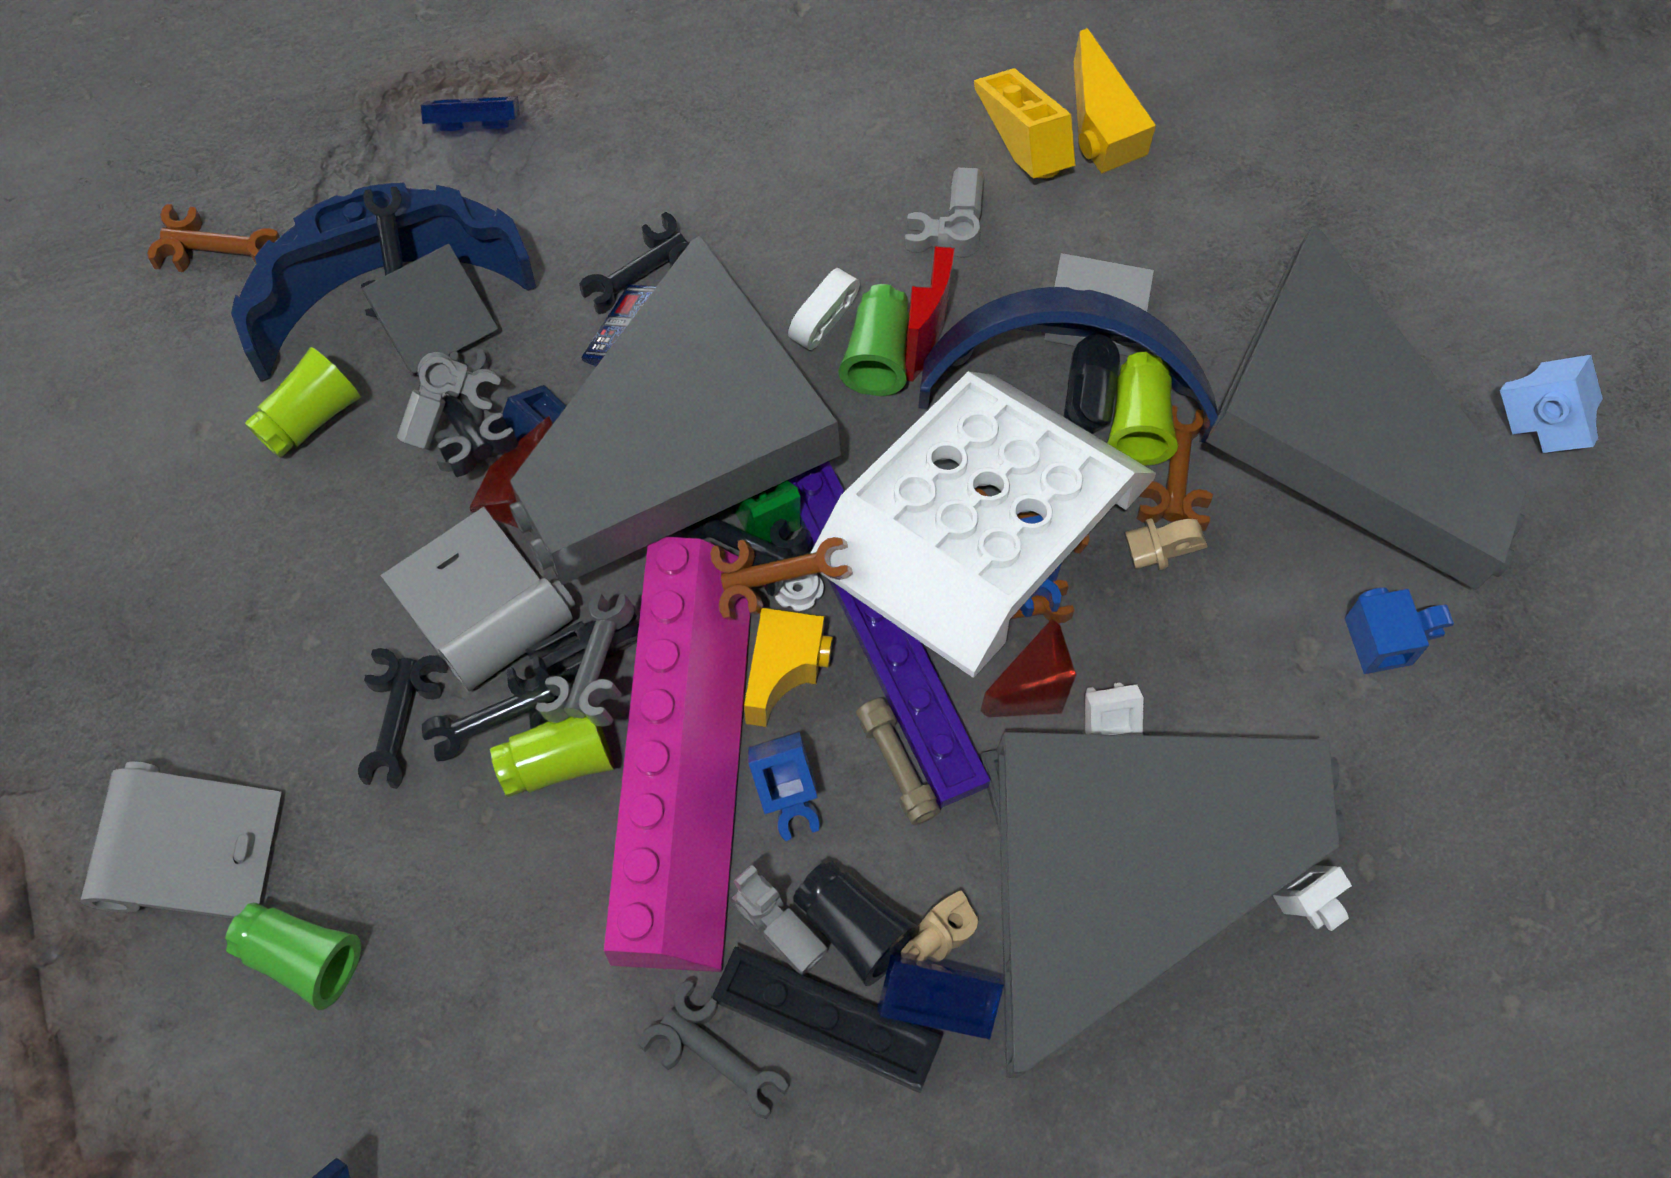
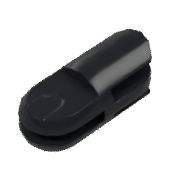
M1096 333L1085 337L1077 343L1071 358L1063 417L1091 434L1112 422L1120 354L1116 344L1109 337Z
M635 612L633 614L632 619L629 621L627 625H629L636 619L637 615L635 614ZM596 620L586 626L580 621L525 649L529 659L536 656L540 658L546 656L543 660L547 665L549 676L582 661ZM639 624L615 630L605 659L637 642ZM580 664L556 676L562 677L569 684H572Z

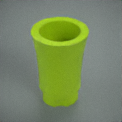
M310 347L286 379L257 406L259 411L253 414L245 422V425L271 452L282 458L293 445L298 447L315 430L338 412L359 400L361 396L337 367L319 351Z
M1136 352L1128 355L1127 361L1121 365L1120 375L1117 379L1114 420L1107 444L1144 466L1165 462L1173 457L1178 449L1172 413V380L1169 375V365L1161 357L1148 352Z
M570 716L558 723L548 721L533 729L509 737V742L490 748L491 761L497 779L507 797H512L525 790L531 793L544 787L584 775L615 770L602 726H596L586 716L584 718Z

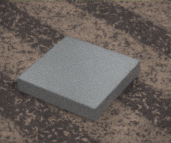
M1061 253L1054 287L1098 291L1123 299L1147 312L1154 270ZM1045 333L1044 340L1076 346L1085 337ZM1113 341L1119 350V354L1126 356L1140 352L1142 346L1138 343Z

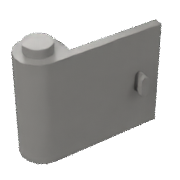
M484 507L380 575L468 692L526 653L525 649L543 641L573 620L569 609L575 606V602L564 585H561L559 580L551 584L545 578L539 579Z
M127 762L124 769L113 770L80 900L83 905L99 910L121 913L137 912L140 906L233 919L242 912L247 904L253 902L259 904L281 791L159 773L160 769L157 766L144 762Z

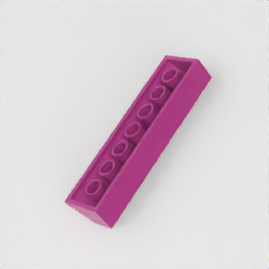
M664 537L647 545L604 953L610 966L722 972L751 613L749 612L747 598L741 597L734 604L736 619L727 620L723 618L719 610V601L724 592L721 583V573L724 572L717 569L712 563L711 549L715 545L698 538ZM725 550L727 563H733L738 559L739 556Z

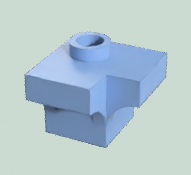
M1591 355L1541 362L1538 368L1530 375L1506 382L1501 388L1500 393L1512 434L1537 431L1543 453L1594 447L1598 440L1596 414L1603 398Z

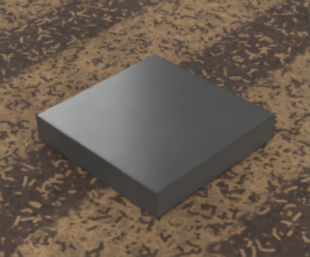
M450 244L362 288L363 294L411 376L418 374V364L428 353L440 352L450 356L452 351L459 352L498 330Z

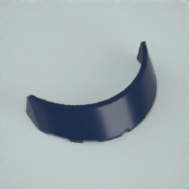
M404 182L358 188L348 195L333 196L303 211L293 218L295 222L293 227L274 243L268 240L255 256L257 264L247 278L240 297L235 295L231 315L243 350L258 379L263 381L270 378L277 354L286 337L299 319L316 302L343 283L361 274L384 267L376 216L364 204L363 196L365 190L371 189L374 203L380 208H385L392 202L391 187L397 186L402 202L395 216L403 262L416 261L450 244L459 262L494 271L514 281L528 291L536 288L529 256L513 219L498 208L495 212L481 203L462 197L457 189L436 185V190L406 188Z
M1045 287L1020 291L993 300L977 308L952 326L936 343L924 360L918 408L928 409L930 388L948 367L959 366L965 363L972 356L974 347L991 337L1013 329L1087 337L1096 333L1105 335L1112 341L1141 344L1168 363L1172 388L1178 393L1194 398L1198 403L1199 409L1203 410L1204 420L1199 434V442L1208 443L1206 440L1218 417L1215 396L1200 364L1180 338L1165 324L1138 306L1094 290Z

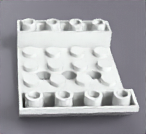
M968 371L840 496L811 553L817 552L820 544L827 538L839 537L847 541L848 548L836 550L831 554L830 564L832 567L848 565L852 568L853 574L841 580L832 579L823 572L820 574L974 678L1006 643L1010 618L1115 504L1127 510L1155 479L1156 473L997 376ZM952 459L959 466L955 469L944 470L938 468L933 463L936 460ZM990 484L1001 491L998 495L990 497L979 494L975 488ZM1034 511L1040 514L1044 520L1035 524L1025 523L1017 517V514Z

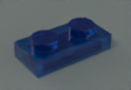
M518 96L427 100L420 105L422 123H435L436 131L464 129L463 122L481 121L482 129L509 127V120H515L520 115Z
M891 955L877 1010L880 1017L990 1040L1004 984L1000 978Z

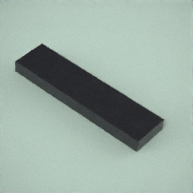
M736 946L712 995L717 1004L918 1093L922 1091L943 1036Z

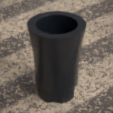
M831 861L826 864L822 862L807 875L799 888H797L793 896V901L807 913L806 918L842 954L865 986H870L881 979L902 958V949L919 932V926L892 910L866 890L848 872L843 873Z

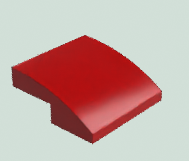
M935 246L930 288L912 286L905 355L906 381L913 382L923 371L924 360L940 339L946 317L955 248Z

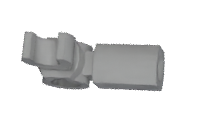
M958 167L954 171L949 217L940 216V219L937 220L931 219L922 212L908 214V229L920 230L922 233L905 235L906 250L922 252L931 246L955 248L954 255L958 257H968L978 250L980 246L979 218L981 215L984 183L983 173L978 168Z
M428 353L418 364L417 372L421 387L420 390H413L397 438L404 443L422 449H429L446 403L441 399L442 393L454 397L461 393L467 395L469 401L475 407L491 409V400L479 396L476 393V388L484 381L499 385L500 377L494 371L488 369L469 372L467 371V365L451 360L444 353Z
M750 865L734 880L738 892L731 898V902L754 928L757 930L761 926L765 928L763 937L798 974L804 976L827 954L828 948L790 908L784 912L781 910L784 904L778 891L762 875H758V871L753 865Z

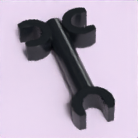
M397 186L391 187L392 202L385 208H380L374 203L371 189L365 190L363 196L365 206L376 216L385 276L404 267L395 216L402 202L401 193ZM376 280L366 281L365 283L361 284V288L371 284ZM372 308L365 309L367 316L377 317Z
M667 212L661 214L662 226L665 229L662 233L653 232L647 224L642 226L644 243L651 248L649 251L607 277L601 274H592L581 280L579 286L581 295L584 298L594 292L603 293L593 300L595 311L598 315L612 309L617 292L668 260L671 268L690 242H687L684 236L677 231L676 220L671 214Z
M442 393L441 399L446 402L443 412L460 436H452L442 440L438 444V448L445 462H449L455 477L470 473L475 468L477 460H485L492 453H508L519 445L513 429L507 427L501 413L487 417L481 423L479 429L460 402V393L457 397Z
M711 515L680 530L685 538L703 540L710 537L738 551V541L745 540L750 543L754 550L755 557L752 566L802 556L808 552L812 542L808 530L804 528L798 532L794 539L786 541L785 539L788 537L790 530L786 520L782 518L771 527L770 538L772 543L717 519L715 515ZM783 581L764 585L767 594L773 596L778 593L783 586Z
M378 648L372 650L371 657L375 663L388 665L389 668L381 676L365 675L364 681L368 688L374 692L383 693L390 690L391 692L376 750L361 760L358 767V775L363 784L370 785L373 773L377 768L381 766L389 767L386 782L391 788L397 789L402 783L404 775L396 756L413 689L415 687L418 694L425 699L434 700L441 698L442 692L439 686L433 683H425L424 679L431 672L447 673L448 666L444 659L434 655L422 657L418 661L410 658H400L398 661L395 654L390 650Z
M539 656L532 658L536 676L529 680L519 678L513 667L507 669L508 687L511 693L514 694L510 698L455 721L444 716H434L427 719L422 724V737L425 741L435 736L447 737L445 741L434 745L436 761H446L453 758L458 753L460 741L526 713H529L531 729L543 724L541 720L543 716L535 709L537 703H552L559 697L554 695L545 685L546 678H549L545 661Z

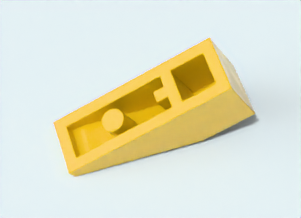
M1089 29L1081 30L1073 61L1078 141L1083 155L1087 159H1091L1102 174L1148 155L1156 124Z
M1015 68L974 80L975 90L1013 160L1033 179L1050 178L1057 175L1059 170L1075 166L1071 113Z

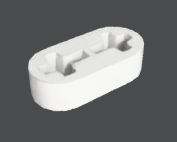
M840 268L831 271L795 314L789 327V338L808 350L816 348L853 303L859 290L860 281Z

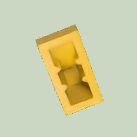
M767 608L761 609L744 703L746 724L767 727L769 716L783 695L801 684H816L819 667H829L833 637L824 636V616Z

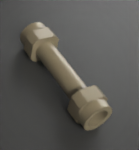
M877 698L862 705L856 711L860 725L867 738H875L903 794L900 797L899 803L906 817L909 818L912 825H919L934 818L941 811L936 802L937 798L929 784H921L893 729L896 726V718L890 706L887 705L884 698Z

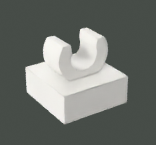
M1119 682L1114 683L1113 689L1096 691L1094 687L1087 688L1085 693V734L1143 735L1144 697L1138 685L1124 686Z
M1314 865L1273 894V897L1284 914L1306 916L1315 929H1319L1325 924L1328 930L1332 931L1349 919L1345 908L1336 897L1352 885L1341 867Z

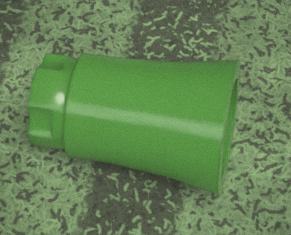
M878 284L872 285L868 292L863 293L861 303L857 308L849 345L838 370L840 379L850 389L861 394L887 396L900 391L905 386V350L909 321L908 297L905 292L896 290L891 285Z
M255 902L247 904L242 912L233 918L225 936L227 953L241 959L245 966L270 977L290 989L317 1010L328 1008L341 996L357 968L361 953V941L357 935L328 929L294 917L277 908L267 909Z

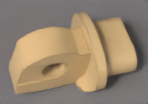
M1150 518L1145 520V527L1125 532L1135 569L1157 564L1159 570L1166 569L1169 565L1168 558L1207 548L1202 527L1196 519H1183L1156 529L1153 519Z
M962 890L938 903L918 925V935L910 940L901 951L904 962L910 968H917L927 959L933 962H940L950 954L952 949L962 946L975 932L978 917ZM948 921L954 922L957 929L952 928Z

